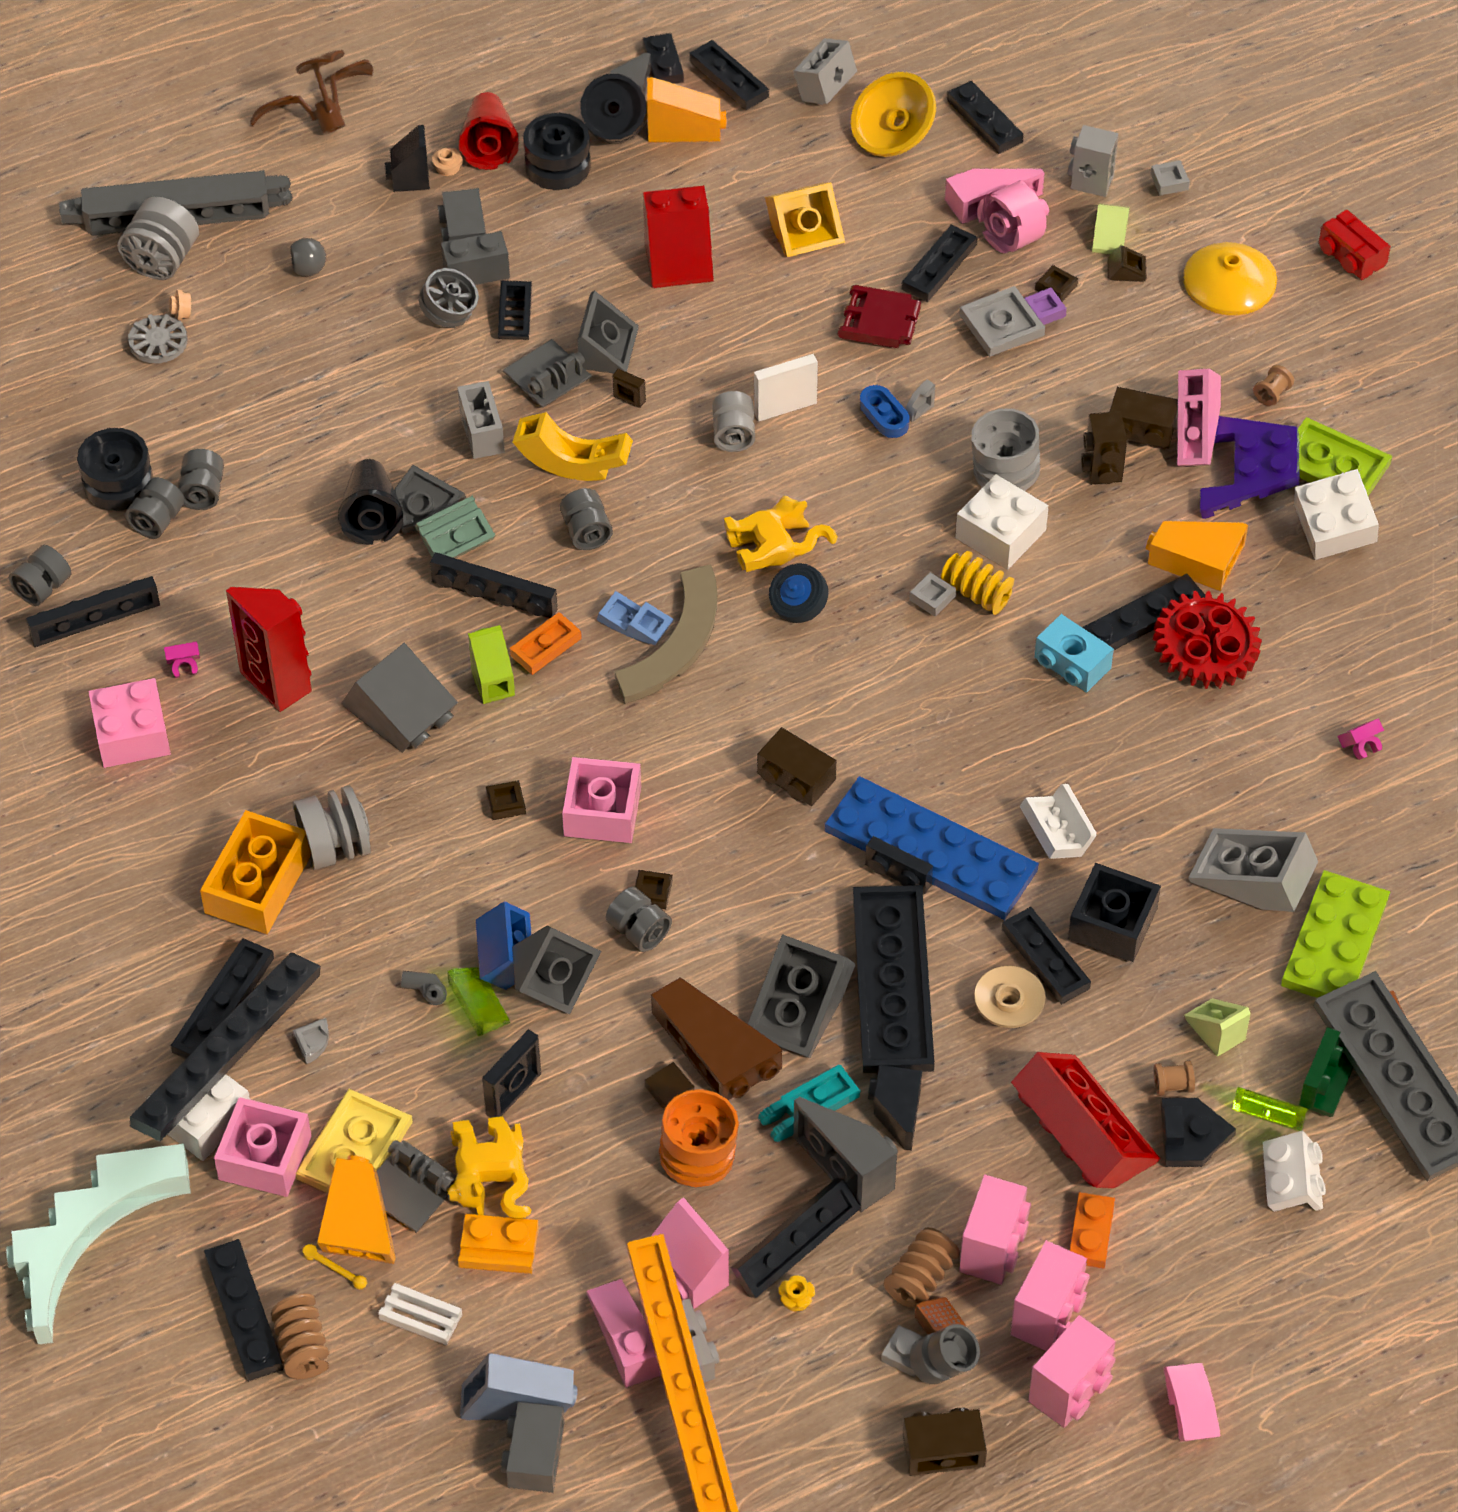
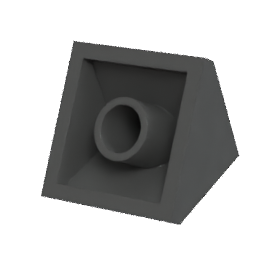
M595 290L590 293L578 336V352L585 359L582 367L585 370L613 374L618 368L627 372L639 325Z
M547 925L512 947L515 989L567 1014H571L601 951Z

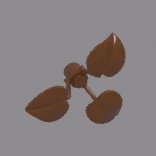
M331 51L320 57L304 61L296 67V71L298 74H302L314 69L323 97L322 101L315 104L316 110L313 111L301 96L289 95L265 103L254 112L250 121L252 127L266 113L289 104L298 103L309 113L312 121L318 120L323 134H329L343 128L346 124L340 113L341 108L338 102L336 82L357 75L372 76L373 67L371 62L366 59L360 60L324 79L325 84L331 85V99L328 97L320 73V67L342 58L345 55L344 51Z

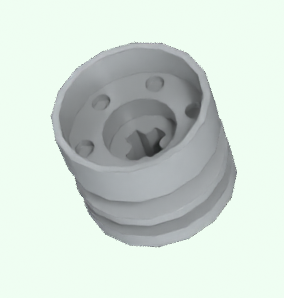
M150 197L143 201L132 222L129 223L120 237L118 251L123 260L138 273L156 280H166L174 276L185 255L199 236V226L195 218L175 201L164 197Z
M1008 408L987 412L976 421L972 428L973 471L978 484L984 487L995 474L1023 491H1026L1035 484L1040 475L1039 428L1032 417L1025 412Z
M350 785L341 787L343 802L341 804L334 790L328 791V808L323 809L315 795L293 801L297 827L305 829L312 854L308 861L313 871L335 865V848L341 847L348 861L354 859L352 843H355L361 856L371 853L368 820L361 802L357 799Z

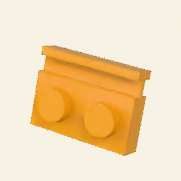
M465 1214L460 1245L461 1250L458 1258L459 1268L532 1274L539 1229L538 1220Z

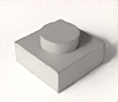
M1181 160L1151 166V177L1159 195L1189 190L1190 181Z
M930 572L910 591L909 600L936 617L956 597V588Z
M898 1325L882 1353L881 1362L915 1377L916 1374L910 1363V1351L915 1341L923 1338V1336Z

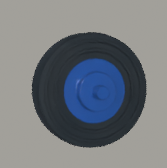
M803 563L792 564L780 570L773 578L769 588V600L772 608L781 618L792 623H803L815 618L824 609L829 594L828 585L823 575L816 568Z

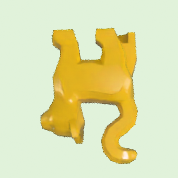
M789 496L781 497L780 501L773 508L758 510L744 519L736 521L731 516L724 518L726 537L731 548L741 547L743 544L754 542L757 546L754 550L741 549L736 551L740 567L746 572L768 566L784 565L791 559L805 555L813 550L818 537H825L831 544H835L838 536L836 531L830 526L816 525L806 533L802 543L793 542L785 529L808 528L809 523L804 518L807 502H798V500L790 499Z
M503 1116L488 1118V1134L494 1137V1141L477 1143L469 1120L453 1122V1131L450 1132L452 1146L458 1147L455 1157L457 1177L448 1188L447 1195L449 1200L459 1202L463 1207L475 1208L478 1215H484L485 1189L482 1182L513 1181L514 1185L503 1193L500 1202L502 1210L509 1217L515 1219L529 1216L531 1214L530 1207L515 1204L516 1199L528 1189L529 1180L525 1173L522 1159L524 1141L521 1125L514 1124V1127L510 1129Z

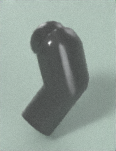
M403 971L402 988L419 990L426 1001L434 1006L440 1005L446 1000L447 990L437 975Z

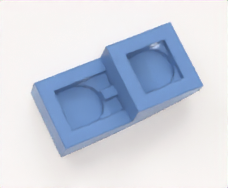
M617 591L614 592L601 609L596 619L623 635L653 645L657 644L673 622V618L651 604L645 602L641 607Z

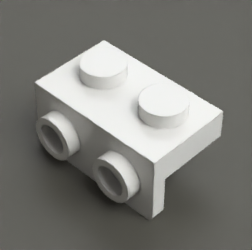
M1061 784L1053 796L1026 797L1020 805L1022 812L1049 859L1082 857L1096 837L1095 829L1068 784Z
M1303 1131L1263 1141L1268 1206L1273 1211H1278L1308 1203L1315 1211L1323 1209L1322 1195H1325L1326 1190L1320 1175L1319 1164L1322 1163L1323 1157L1318 1143L1313 1142Z

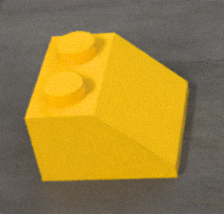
M822 182L765 197L771 227L786 257L845 243L831 182Z

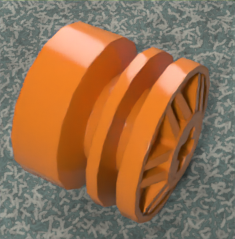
M699 1089L686 1091L674 1097L665 1107L662 1118L659 1156L661 1166L669 1177L683 1185L704 1187L723 1180L731 1171L735 1158L739 1121L737 1112L729 1100L716 1092Z

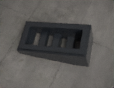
M501 280L498 339L529 340L532 281ZM507 298H525V301H508ZM506 307L524 308V311L506 310ZM506 317H524V321L506 320ZM505 326L523 327V331L505 330Z

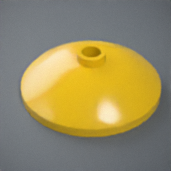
M893 72L881 76L862 91L853 107L851 129L855 140L865 151L876 156L891 157L907 152L926 136L933 124L936 113L934 93L921 77L913 73Z
M1221 242L1203 247L1189 258L1184 269L1183 281L1188 295L1201 307L1222 315H1243L1257 311L1271 300L1276 290L1277 274L1271 261L1260 251L1240 243Z

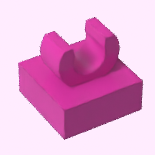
M197 642L164 647L167 664L173 663L172 672L175 678H180L179 667L184 663L192 667L193 675H197L198 666L194 660L200 659Z
M1379 718L1337 737L1342 748L1354 745V755L1360 760L1368 757L1364 749L1365 743L1370 745L1373 753L1382 750L1381 741L1374 735L1384 731V728Z

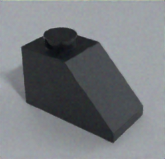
M418 125L390 148L391 161L385 162L386 180H392L393 192L430 190L424 125Z
M879 1065L877 1079H870L868 1099L874 1100V1115L904 1150L912 1151L921 1093L922 1071Z

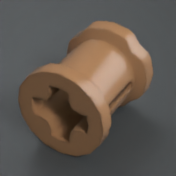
M1274 365L1269 369L1268 376L1263 381L1257 382L1254 385L1253 393L1263 405H1276L1282 392L1289 390L1294 385V377L1285 367Z
M1185 1061L1183 1065L1162 1067L1160 1063L1154 1064V1085L1157 1096H1163L1165 1092L1179 1090L1194 1093L1195 1076L1191 1061Z

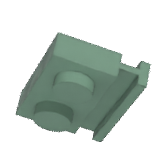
M473 495L415 525L431 557L437 552L458 558L495 538V533L481 509L477 507Z

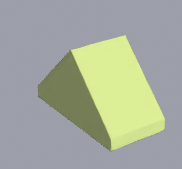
M1098 204L1092 252L1112 254L1120 245L1124 246L1130 207Z
M1212 998L1184 1016L1189 1025L1218 1057L1246 1040L1251 1013L1246 1006Z

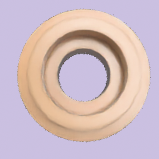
M453 148L439 149L432 156L433 167L439 174L444 176L456 174L463 162L461 153Z
M176 290L175 296H170L169 299L170 315H175V319L182 321L183 318H190L191 314L190 293H183L182 290Z

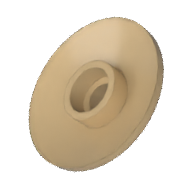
M1001 966L988 971L979 979L975 988L974 1000L979 1013L990 1023L1004 1028H1018L1030 1024L1041 1014L1045 1005V990L1040 980L1030 971L1016 966ZM1006 1001H1012L1014 1004L1008 1005V1004H1005L1004 1002H1006Z

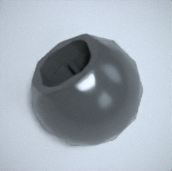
M302 238L295 241L290 247L294 273L310 277L323 269L326 263V252L319 241L312 238Z

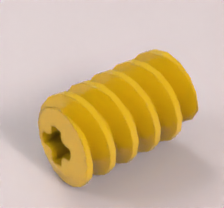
M970 550L964 552L962 556L958 553L952 555L945 563L940 579L956 588V591H961L964 597H971L975 604H982L986 611L992 610L994 615L1001 612L1011 597L1015 582L1014 578L1008 577L1002 582L1004 577L1002 570H998L992 576L993 565L987 564L981 569L983 564L981 557H977L971 563L973 553Z

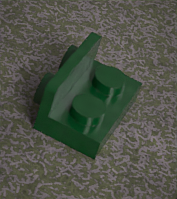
M1329 1027L1326 1028L1303 1083L1299 1106L1328 1117H1333L1353 1067L1345 1054L1342 1053L1343 1047L1338 1046L1341 1032Z

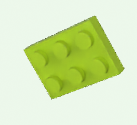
M1308 417L1304 419L1298 428L1299 478L1309 483L1358 469L1369 496L1391 464L1392 455Z

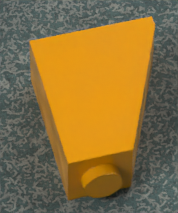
M647 78L648 142H720V129H726V111H720V98L656 78Z
M1163 521L1157 533L1152 531L1147 540L1145 549L1149 551L1148 565L1178 576L1188 574L1194 582L1221 591L1245 546L1248 524L1241 522Z
M350 1155L347 1159L336 1158L317 1241L318 1245L326 1253L394 1264L396 1258L378 1174L373 1164L369 1163L368 1159L355 1155Z

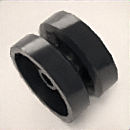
M605 74L595 78L585 88L580 100L581 116L588 130L597 139L609 144H622L634 139L643 130L648 118L647 101L641 88L631 78L621 74ZM618 103L619 111L614 114L610 113L608 106L610 104L615 106Z
M557 112L539 116L526 126L523 133L526 175L534 184L544 189L565 190L579 185L588 177L591 169L590 137L588 128L582 120L571 114Z
M125 428L100 430L86 438L78 449L77 462L83 490L87 499L96 507L108 511L128 509L136 498L140 499L141 491L149 480L153 478L147 445L144 439L134 431Z

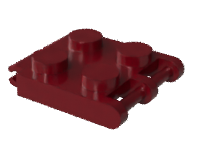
M860 285L851 286L849 292L851 295L850 303L843 312L845 320L837 333L840 338L899 348L900 344H911L915 324L921 309L920 301L911 299L912 294ZM857 298L860 299L858 307L855 306ZM851 319H854L853 326L849 327Z

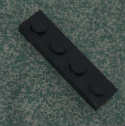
M437 552L434 553L430 560L432 582L444 588L460 590L474 597H482L498 602L503 606H512L528 611L535 616L551 618L558 610L557 590Z
M1185 574L1082 628L1116 650L1155 630L1154 627L1162 608H1168L1171 599L1178 602L1181 594H1185L1191 599L1193 591H1197L1200 597L1204 598L1205 593L1188 574Z
M153 576L27 617L26 620L33 645L38 647L160 606L157 585Z
M241 939L170 1045L173 1054L187 1059L254 990L274 959L272 950L247 939Z
M835 1178L730 1267L748 1297L757 1298L861 1209L845 1180Z
M240 1239L204 1250L247 1381L249 1382L284 1370Z

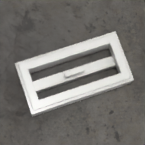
M394 1283L391 1288V1295L387 1296L384 1308L381 1307L378 1313L379 1319L447 1345L462 1316V1309ZM396 1308L403 1312L414 1315L415 1318H418L420 1320L429 1321L434 1324L445 1327V1330H439L437 1328L426 1325L414 1319L395 1313L392 1310Z

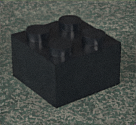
M1095 862L1070 916L1068 939L1134 962L1158 909L1161 885Z

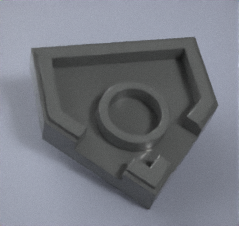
M415 465L410 467L394 489L403 509V524L401 526L403 534L417 531L415 525L418 522L466 499L464 492Z

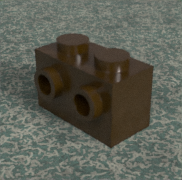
M1117 387L1109 412L1121 411L1127 440L1169 448L1177 421L1178 399Z
M1121 411L1091 413L1088 417L1087 432L1083 434L1085 453L1081 454L1082 471L1088 472L1090 485L1122 482L1127 437Z
M783 727L757 753V773L767 783L776 784L787 791L795 800H802L810 806H813L836 780L837 760Z
M960 1407L954 1408L948 1413L931 1414L929 1412H919L911 1417L904 1418L903 1440L910 1476L985 1467L987 1448L979 1409L969 1410L968 1408Z

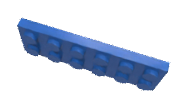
M861 776L857 778L825 823L826 833L865 852L867 843L872 836H875L933 865L932 885L1003 920L1007 918L1038 872V862Z

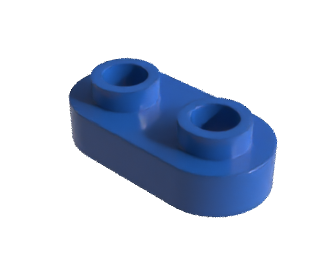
M871 385L862 390L860 394V409L882 435L889 438H898L907 433L909 429V414L887 388L880 385Z

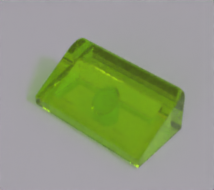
M479 967L456 968L447 971L449 985L478 1037L510 1023L509 1017L489 982L480 979Z
M1238 1087L1236 1090L1233 1105L1235 1111L1293 1130H1303L1309 1109Z

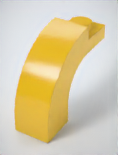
M547 412L520 418L512 443L529 461L545 471L568 479L598 481L606 479L609 469L626 465L633 440L627 433L594 440L577 438L560 429Z

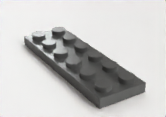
M1374 971L1315 999L1313 1006L1327 1027L1341 1032L1338 1045L1343 1047V1053L1426 1181L1428 1182L1458 1167V1095L1377 972Z

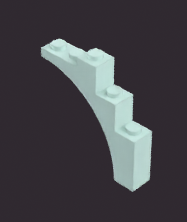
M184 1144L96 1155L97 1170H91L92 1188L54 1193L55 1207L49 1208L50 1226L12 1231L13 1245L6 1246L8 1267L15 1268L19 1281H23L25 1298H31V1309H25L26 1327L28 1332L34 1331L38 1345L53 1343V1323L60 1292L75 1263L96 1238L118 1220L135 1210L169 1197L191 1193L188 1160Z

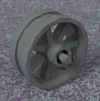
M442 268L435 270L428 276L418 299L419 306L424 315L433 323L442 327L455 328L469 320L477 306L479 295L477 287L467 275L455 269ZM436 284L439 290L429 286ZM467 301L468 308L461 302Z

